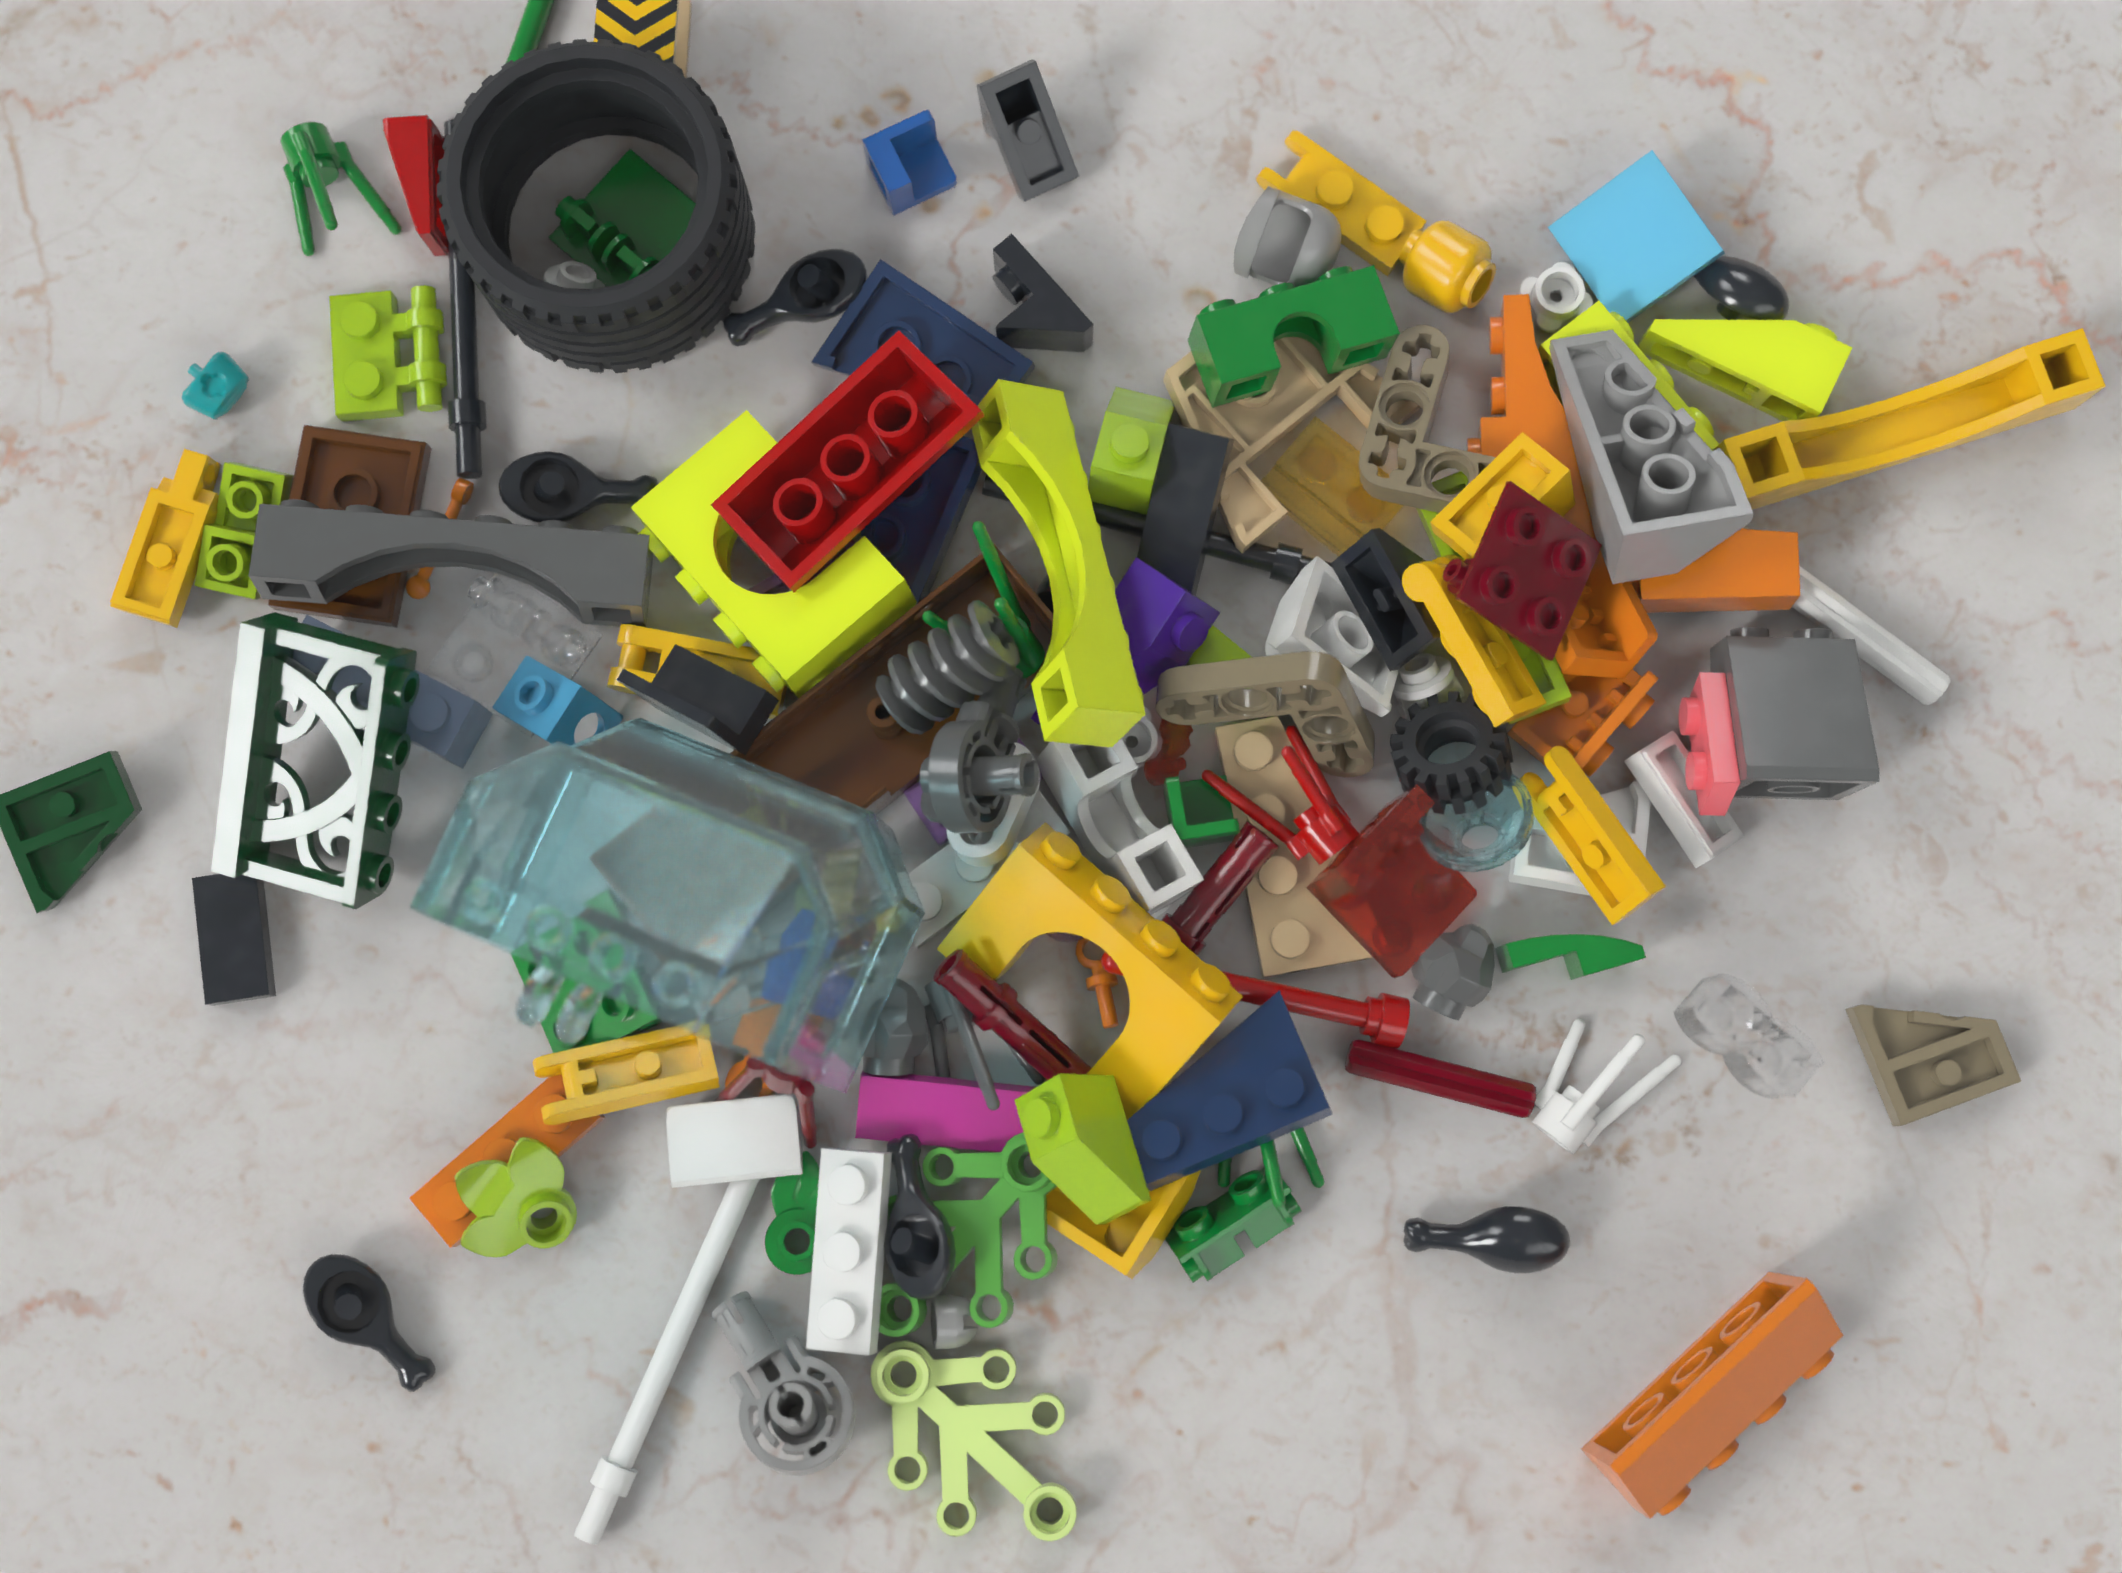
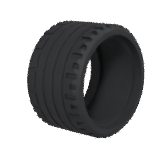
M576 39L572 43L561 44V42L548 44V48L539 51L533 49L524 53V57L515 62L511 60L501 66L502 70L494 76L490 74L481 83L482 87L476 93L472 92L464 102L466 106L463 111L456 114L451 123L453 126L452 132L445 137L442 146L445 154L444 158L439 160L437 171L440 176L439 183L437 184V198L443 205L439 209V213L444 224L445 234L451 247L456 252L457 258L506 328L514 336L519 335L522 342L533 351L541 353L545 358L554 362L561 359L567 367L589 369L590 372L603 373L604 369L614 370L615 373H626L628 369L634 368L644 370L652 368V363L661 360L663 363L675 359L674 355L682 351L687 353L696 347L695 342L702 337L707 338L715 331L714 327L720 320L724 321L731 312L729 307L732 301H738L743 292L742 286L745 280H748L751 270L748 258L754 257L755 221L751 212L753 208L727 127L722 116L718 115L716 106L711 98L702 91L701 86L692 77L685 78L682 69L673 62L668 63L662 60L660 55L650 50L644 53L638 50L636 45L623 43L622 45L613 44L612 40L599 39L597 42H587L586 39ZM606 135L635 136L664 146L683 158L698 175L696 205L686 231L666 257L649 271L629 281L598 289L563 288L538 280L512 263L509 246L510 221L521 189L540 165L556 152L581 140Z

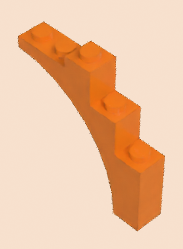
M1529 294L1503 295L1500 317L1489 318L1490 355L1501 354L1502 376L1491 377L1490 408L1491 415L1502 414V417H1481L1478 438H1467L1466 451L1497 457L1522 432L1570 469L1575 505L1563 518L1597 541L1564 407L1550 385L1535 342ZM1742 528L1676 574L1630 582L1647 613L1790 610L1800 597L1798 532Z

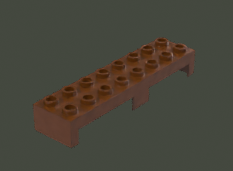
M994 544L1018 602L1031 621L1030 628L1042 644L1046 657L1052 639L1053 614ZM982 553L764 725L746 756L733 750L587 866L592 875L667 969L680 974L890 805L905 790L920 780L921 765L926 758L930 757L931 747L938 731L946 723L956 721L960 708H955L953 715L941 722L936 721L933 728L921 735L910 733L900 726L889 714L876 689V680L882 674L891 678L887 665L889 658L893 655L900 654L909 659L907 651L911 643L919 640L930 648L927 637L928 632L933 628L925 623L922 618L925 611H932L947 622L948 618L954 614H960L971 622L968 606L973 601L980 600L996 616H999L994 602L1001 596ZM1044 661L1036 672L1026 678L1027 683L1020 699L1032 690L1031 683L1044 664ZM975 694L973 701H977L980 695Z

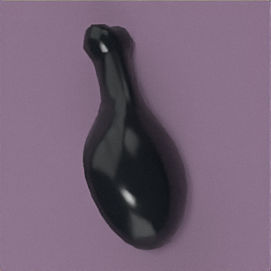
M843 249L822 250L804 256L786 271L767 301L746 312L731 313L724 319L723 326L728 333V339L733 346H744L755 334L779 323L794 321L817 323L837 317L846 311L861 291L867 277L864 263L853 252Z
M1722 255L1693 276L1701 287L1719 302L1716 308L1727 320H1737L1741 314L1756 320H1784L1788 314L1789 299L1782 284L1768 271L1751 262Z
M547 451L529 454L513 461L503 471L498 487L503 503L513 513L527 520L540 523L546 520L566 522L594 506L604 503L634 505L658 485V481L655 477L648 475L640 476L634 480L605 479L596 475L571 456Z
M906 1134L901 1138H894L887 1143V1152L892 1153L891 1162L895 1169L898 1194L885 1231V1257L889 1270L901 1290L912 1298L926 1300L939 1295L946 1288L952 1276L956 1255L955 1239L947 1218L932 1202L924 1187L919 1164L921 1142L915 1134Z
M1520 1206L1495 1208L1461 1224H1435L1419 1217L1410 1218L1405 1221L1403 1230L1405 1234L1403 1239L1404 1246L1410 1251L1421 1252L1430 1248L1459 1251L1495 1269L1510 1273H1533L1551 1268L1565 1257L1570 1246L1569 1232L1558 1219L1547 1213Z
M329 1254L320 1257L311 1264L304 1277L303 1295L308 1312L320 1330L336 1341L368 1347L378 1351L397 1371L401 1387L409 1392H415L422 1387L425 1381L431 1379L435 1374L436 1367L431 1359L416 1354L398 1333L394 1324L389 1290L383 1279L374 1269L357 1258L344 1254Z

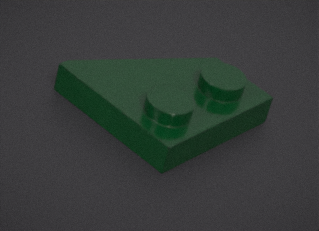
M108 751L0 794V828L36 913L54 909L142 811L118 751Z

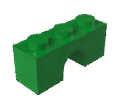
M1342 266L1322 274L1316 282L1294 287L1293 283L1290 282L1280 283L1264 290L1258 298L1236 304L1233 299L1216 301L1203 308L1196 315L1187 341L1211 407L1214 408L1271 391L1282 367L1274 347V342L1279 339L1297 337L1310 342L1321 354L1329 375L1385 359L1400 332L1375 266L1355 271L1350 266Z

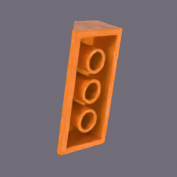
M1768 1272L1590 1439L1581 1450L1636 1511L1649 1519L1657 1512L1661 1516L1667 1515L1680 1506L1688 1497L1691 1488L1687 1484L1705 1467L1709 1470L1716 1469L1735 1453L1739 1446L1735 1438L1753 1421L1757 1425L1762 1424L1781 1410L1787 1401L1783 1393L1801 1376L1804 1379L1812 1378L1831 1362L1834 1352L1830 1348L1843 1337V1334L1818 1289L1808 1278Z

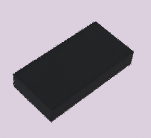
M223 874L192 878L205 1005L215 1006L276 996L264 881L242 874L235 878Z

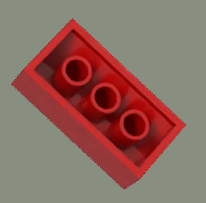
M898 330L721 494L711 506L766 566L795 593L985 415L970 398Z

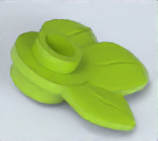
M520 1138L511 1152L508 1163L500 1160L478 1161L461 1169L455 1175L456 1187L461 1200L477 1216L466 1228L460 1240L461 1245L471 1252L485 1257L497 1258L507 1256L525 1244L540 1249L552 1248L562 1243L575 1226L577 1209L574 1199L567 1190L562 1188L564 1182L563 1163L553 1150L536 1139ZM554 1208L552 1213L545 1218H535L532 1216L539 1209Z

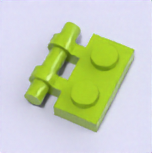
M426 285L412 287V309H409L406 313H398V300L391 290L329 296L335 415L342 422L404 417L403 393L406 392L417 393L418 410L423 412L442 410L441 388L446 387L448 384L446 364L440 362L438 335L444 333L443 311L437 309L436 289ZM413 339L415 362L409 366L401 367L400 340Z

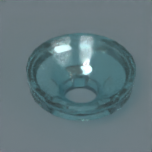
M1511 774L1509 781L1501 779L1504 790L1497 797L1486 791L1487 805L1477 809L1473 800L1465 802L1466 813L1455 815L1452 804L1446 805L1444 815L1433 813L1430 801L1424 809L1416 806L1415 827L1425 850L1441 865L1463 872L1490 870L1516 857L1526 846L1532 835L1534 825L1533 803L1526 785L1516 775ZM1490 826L1498 831L1496 840L1487 847L1472 849L1462 843L1464 834L1474 827Z

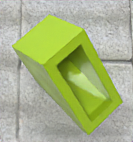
M1115 387L1105 411L1091 464L1088 490L1092 502L1147 515L1168 425L1171 424L1175 408L1172 400Z
M1058 1074L1015 1099L1032 1163L1096 1225L1107 1224L1151 1201L1114 1075Z

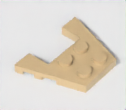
M1285 337L1274 342V347L1282 367L1271 391L1214 408L1211 407L1191 351L1166 370L1163 382L1182 425L1234 439L1218 508L1236 548L1241 553L1245 552L1282 522L1288 513L1283 505L1250 470L1248 465L1333 396H1338L1368 429L1383 380L1382 377L1377 375L1379 369L1367 363L1328 375L1322 356L1314 345L1301 338ZM1401 400L1389 407L1387 416L1392 422L1401 425L1421 407L1411 400Z

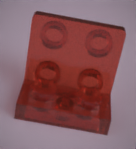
M1418 785L1388 802L1359 832L1360 835L1346 845L1306 887L1392 978L1403 976L1477 896L1476 889L1423 835L1425 828L1419 820L1435 802Z

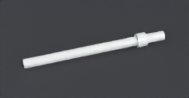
M760 1179L732 1181L729 1183L609 1456H601L590 1480L591 1484L595 1487L574 1533L575 1537L593 1545L599 1544L619 1496L627 1497L638 1472L633 1467L634 1462Z

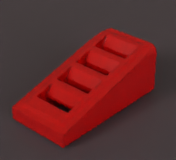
M428 115L384 118L382 120L383 131L415 230L434 256H447L448 238L439 213V209L443 205L437 198V184L440 178L437 171L439 160L444 158L445 154L442 148L444 138Z

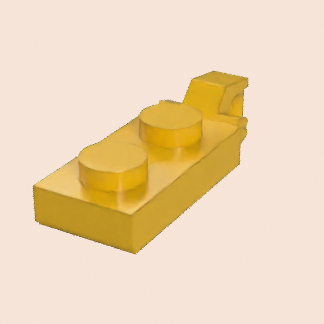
M184 449L174 479L163 477L157 489L150 488L110 600L111 607L178 628L196 577L204 525L214 524L216 520L219 494L213 491L220 470V463L210 456Z

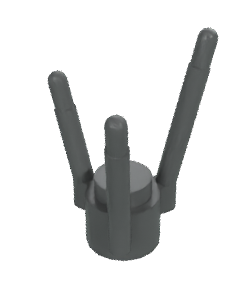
M934 981L928 983L924 988L930 1004L924 1007L930 1029L936 1077L950 1078L943 1026L945 1024L948 1033L959 1031L986 1105L990 1110H997L1000 1106V1101L973 1028L975 1025L972 1022L973 1013L944 987ZM1008 1045L1031 1080L1037 1085L1042 1084L1045 1077L1025 1062Z

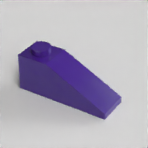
M1136 557L1116 587L1115 595L1123 627L1129 638V650L1136 678L1143 695L1157 686L1161 673L1167 669L1187 664L1195 650L1205 641L1209 629L1220 612L1168 576ZM1036 709L1031 719L1041 726Z

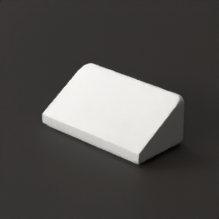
M794 1094L670 1106L666 1110L670 1182L672 1188L803 1174L801 1119L797 1098Z

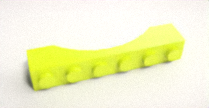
M998 379L978 404V407L985 416L972 427V433L981 469L1005 493L1025 521L1040 550L1050 581L1054 608L1052 639L1044 664L1031 683L1044 741L1112 748L1146 713L1143 705V693L1138 685L1129 650V638L1123 627L1115 595L1114 580L1110 575L1101 541V529L1096 521L1088 490V478L1083 470L1075 439L1074 424L1070 419L1063 391Z

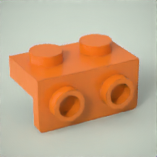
M1600 550L1556 651L1555 659L1563 674L1624 679L1655 643L1658 633L1631 582L1612 583Z
M1632 669L1624 679L1569 675L1562 672L1572 695L1570 701L1516 722L1507 734L1543 765H1545V754L1554 746L1566 748L1583 772L1590 777L1615 749L1606 740L1622 723L1630 730L1655 702L1647 692L1659 678L1650 670L1641 676Z

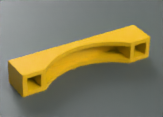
M2081 328L2023 346L1957 375L1882 401L1829 415L1782 421L1724 439L1714 450L1720 448L1733 462L1751 508L1754 510L2074 410L2106 387L2084 329Z

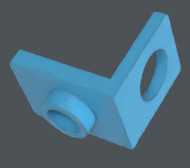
M529 656L523 659L493 705L494 710L546 740L587 768L593 766L623 719L622 714L588 690ZM590 713H596L598 727L595 734L586 743L577 745L574 733L579 721Z

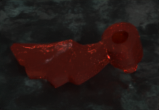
M1161 718L1159 727L1163 740L1161 751L1155 758L1147 760L1144 765L1145 777L1151 785H1163L1165 778L1179 776V771L1186 769V760L1180 756L1191 746L1189 736L1193 732L1191 725L1174 724Z

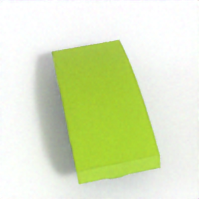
M224 462L216 520L214 524H205L203 529L195 579L196 587L250 599H260L261 596L249 577L259 504L281 505L282 501L288 500L294 475L237 462Z

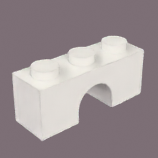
M1122 739L1112 748L1059 742L1048 743L1036 759L1042 777L1093 864L1105 875L1120 881L1127 888L1135 902L1152 915L1183 898L1204 880L1172 824L1159 829L1147 819L1141 810L1131 784V776L1138 766Z

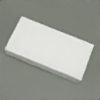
M1672 730L1624 760V762L1694 867L1697 868L1719 855L1744 836L1728 811L1725 816L1699 815L1696 790H1688L1686 785L1685 766L1688 751Z

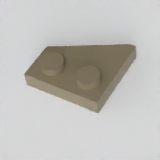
M1864 1004L1845 1009L1892 1126L1906 1125L2021 1082L1996 1020L1967 1016L1953 1017L1941 1015L1940 1013L1915 1010L1902 1011L1876 1008L1872 1005Z

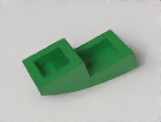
M1586 934L1533 937L1506 943L1495 948L1502 973L1563 956L1571 980L1646 958L1643 946L1618 938Z

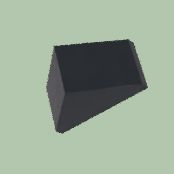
M1381 528L1371 529L1330 564L1389 671H1395L1439 639L1440 631L1425 604L1410 599L1402 586L1404 571L1410 565L1426 560Z

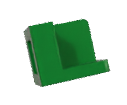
M1226 775L1219 776L1220 778H1222L1224 781L1227 782V776H1226ZM1178 776L1165 778L1163 794L1168 824H1172L1185 848L1234 840L1233 838L1240 832L1238 819L1233 817L1230 801L1220 795L1217 790L1203 779L1179 782Z

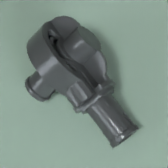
M1015 668L1014 674L1002 682L995 681L993 689L980 695L977 701L963 703L956 721L946 723L938 731L931 747L930 757L926 758L921 765L920 785L923 791L920 802L921 810L926 818L932 822L941 823L950 832H991L1004 819L1010 795L1032 796L1038 788L1039 769L1037 761L1032 760L1034 756L1031 753L1013 755L1016 748L1014 743H1017L1020 736L1018 724L1013 720V715L1027 683L1026 678H1022L1023 672L1018 668Z

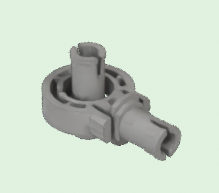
M740 1292L730 1297L743 1318V1322L738 1324L725 1302L715 1308L711 1316L714 1321L718 1322L761 1394L760 1399L755 1398L739 1371L729 1378L731 1385L741 1400L739 1424L747 1446L764 1465L779 1473L807 1475L826 1468L844 1452L855 1427V1405L846 1382L831 1365L818 1358L809 1356L798 1337L792 1336L784 1342L801 1368V1371L796 1373L751 1301L749 1292ZM811 1374H820L823 1377H825V1379L823 1381H819L816 1378L811 1377ZM836 1387L839 1391L843 1406L842 1422L834 1439L830 1438L834 1430L836 1418L834 1415H827L825 1406L826 1404L829 1410L836 1409L834 1400L827 1388ZM816 1391H819L825 1397V1404L821 1397L815 1393ZM758 1410V1423L753 1425V1414ZM771 1421L774 1433L784 1442L783 1452L789 1455H803V1460L790 1461L777 1458L761 1447L757 1437L762 1432L773 1447H778L780 1443L776 1436L771 1434L768 1423Z

